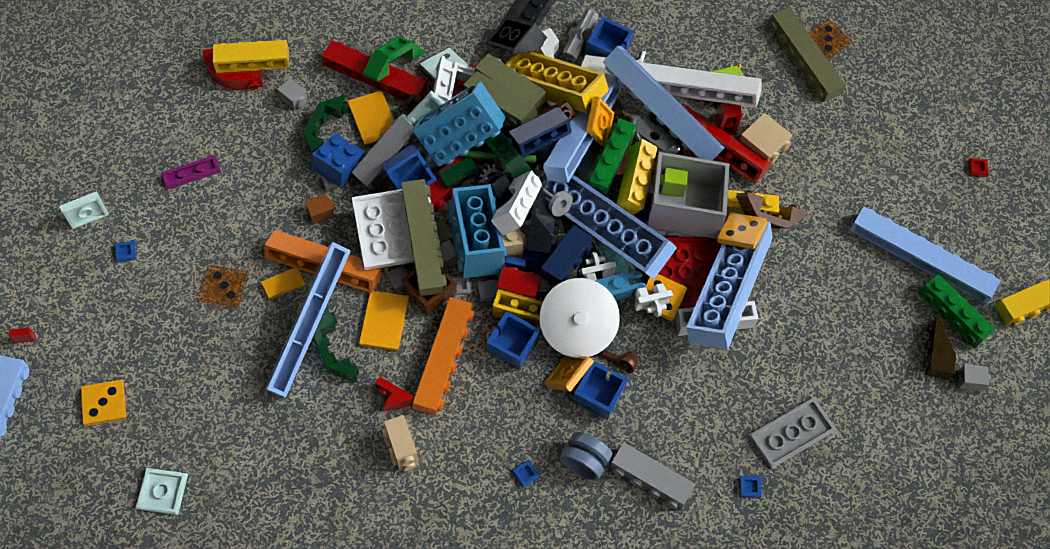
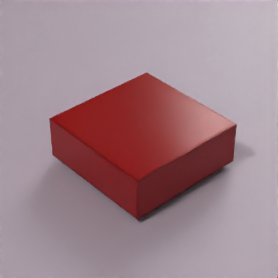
M969 158V176L988 177L987 159Z
M29 327L9 330V337L14 343L35 341V334Z

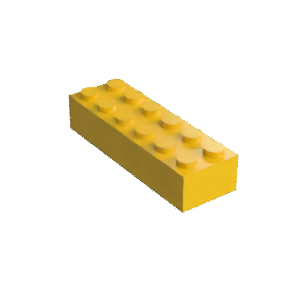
M535 52L514 54L505 63V65L514 68L520 75L529 78L535 85L541 86L546 91L547 101L556 104L567 101L572 109L588 113L591 110L593 97L599 96L602 98L609 91L604 73Z

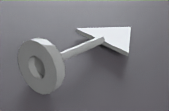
M532 169L539 178L545 174L542 170ZM541 186L540 191L551 199L549 202L551 214L556 217L564 215L572 205L573 198L571 194L566 191H559L553 195Z

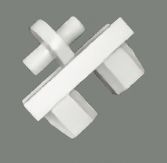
M591 252V258L585 259L586 265L593 264V266L578 270L579 276L593 281L597 280L596 272L601 271L603 278L615 275L614 268L617 267L616 262L599 264V262L605 261V256L598 257L596 252Z
M663 283L653 286L654 294L651 295L648 294L645 287L637 289L635 293L637 301L634 306L636 311L646 309L647 313L653 312L655 317L662 315V310L667 309L666 304H669L670 297L673 296L672 291H667Z

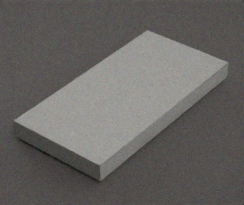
M813 397L750 433L748 437L769 468L773 469L836 432L837 429Z

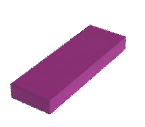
M214 155L161 172L166 189L169 190L221 173Z

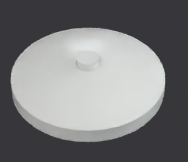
M573 278L559 283L546 295L540 310V326L548 343L558 352L575 358L579 356L589 357L603 351L613 341L619 327V309L613 295L603 285L590 279Z

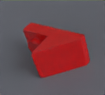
M379 376L375 382L377 392L385 398L389 396L383 405L384 412L413 405L414 396Z

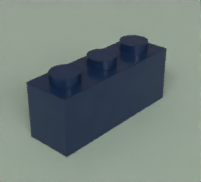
M559 107L509 131L512 145L523 158L572 133L569 118Z
M573 225L541 267L540 276L555 286L571 279L572 271L574 269L577 270L583 262L582 258L584 255H589L594 247L592 245L593 237Z

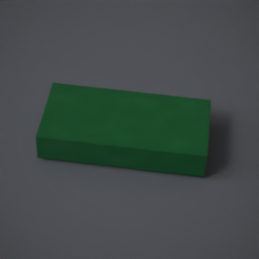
M470 156L439 171L438 176L445 187L449 189L470 179L471 175L475 176L473 171L478 169Z

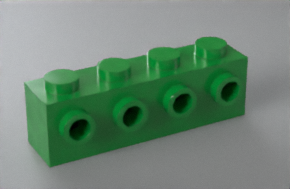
M619 118L617 124H613L610 130L612 135L610 139L605 140L602 147L604 152L602 155H598L595 161L597 166L595 170L590 171L587 179L590 181L589 186L604 196L607 195L636 132L637 125Z
M939 274L927 283L919 293L974 348L978 347L996 330Z

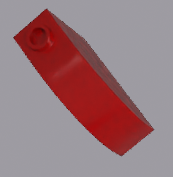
M213 48L202 50L207 71L210 77L219 85L234 90H257L263 87L261 70L216 73L213 64Z

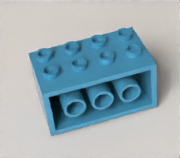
M479 81L422 116L414 127L413 132L438 167L443 164H450L458 155L463 156L467 154L471 147H479L485 142L486 138L497 136L506 117L482 82Z
M491 184L452 189L448 220L452 222L451 236L452 239L455 238L454 251L455 255L459 257L457 267L459 272L462 271L463 279L501 274L502 266H505L506 247H504L501 233L491 221L496 213V199L493 196Z

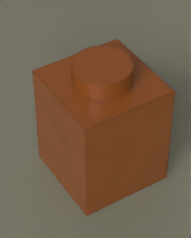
M327 194L305 201L313 225L335 217L333 210H336L333 199L329 200Z

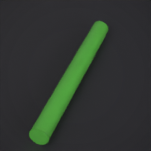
M469 151L463 155V158L471 156L474 159L499 160L494 152ZM527 155L523 158L527 163H536L535 155Z

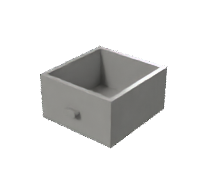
M659 152L652 176V184H649L647 191L648 194L650 193L647 226L717 239L727 212L729 164ZM666 168L688 171L684 197L661 193L662 186L659 185L660 175H664Z

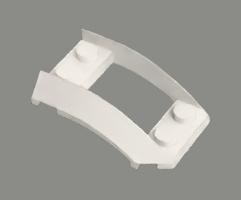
M442 56L435 68L437 72L433 93L443 102L450 100L453 94L455 78L467 81L475 73V68L456 61L452 63L445 60V57Z

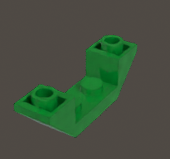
M398 36L375 49L363 75L378 82L389 75L390 61L400 55L409 60H415L424 54V50L412 41Z

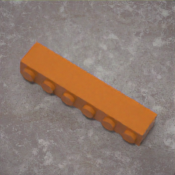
M274 230L265 243V258L316 275L328 247ZM349 254L337 282L373 293L381 277V268L365 270L363 259Z
M452 297L449 298L413 401V409L437 416L438 410L442 411L445 399H442L444 392L448 393L451 381H449L450 374H455L457 368L455 360L457 356H461L463 350L461 345L462 339L466 340L469 328H466L468 321L472 322L475 311L472 310V303Z

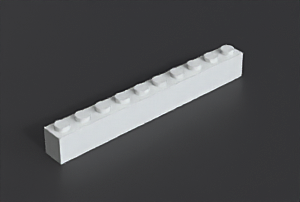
M585 56L581 67L604 73V75H611L606 71V65L603 63L606 58ZM638 62L672 96L757 107L761 95L762 79ZM621 85V88H623V89H629L627 86H626V87H623V86Z

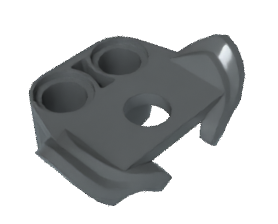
M653 112L643 118L638 115L633 116L631 123L637 125L634 136L637 142L644 139L656 146V155L659 152L676 154L680 150L681 146L676 142V138L669 133L670 129L666 125H661L656 120L657 116Z

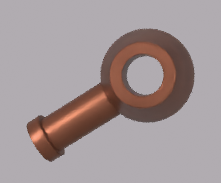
M608 349L602 351L601 357L617 363L618 368L623 370L624 363L631 367L625 372L630 374L635 371L638 361L636 353L628 351L622 356H618L608 351Z

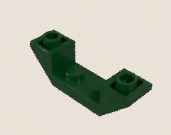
M346 95L320 102L303 131L311 156L312 153L324 144V140L318 136L322 123L325 124L328 120V114L341 119L343 114H347L349 104Z
M501 131L494 138L488 137L485 139L486 145L499 158L513 178L532 170Z
M327 307L313 335L328 373L355 383L358 381L356 375L359 374L356 364H351L349 358L337 362L334 353H329L327 347L330 346L326 334L336 331L335 324L338 321L335 313L330 314Z

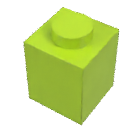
M666 168L664 175H660L659 185L662 186L661 193L684 197L688 171Z

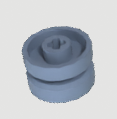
M573 432L568 441L570 447L564 448L560 455L561 463L585 479L598 481L604 471L602 466L608 464L613 453L595 437L583 432Z

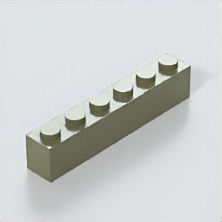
M788 7L772 14L769 22L771 31L777 34L780 44L786 47L788 55L796 61L797 68L803 71L807 82L814 87L816 95L824 102L842 95L846 87L845 83L793 10Z
M425 179L402 182V194L419 295L427 296L443 293V286H447L445 274L441 275L440 268H443L442 256H438L437 250H440L439 238H435L434 232H437L436 221H432L431 215L434 214L433 204L428 201V197H431L430 187L426 186Z

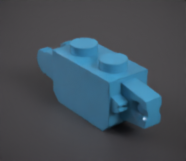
M640 271L629 274L623 272L595 280L613 295L615 301L628 298L637 289L646 287L643 282L633 285L629 283V281L643 276Z

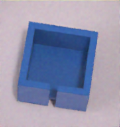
M602 17L586 43L585 54L607 58L617 46H622L627 51L632 44L634 31Z
M335 133L312 153L311 169L339 187H342L354 176L352 171L355 169L356 164L364 159L365 151L352 143L349 145V141Z
M413 144L381 164L397 190L402 189V182L425 179V184L428 186L437 180Z
M506 311L498 323L497 329H494L487 340L486 351L520 370L540 339L541 330Z
M594 361L576 389L573 402L608 420L626 388L628 378L612 371L608 381L606 377L609 368Z

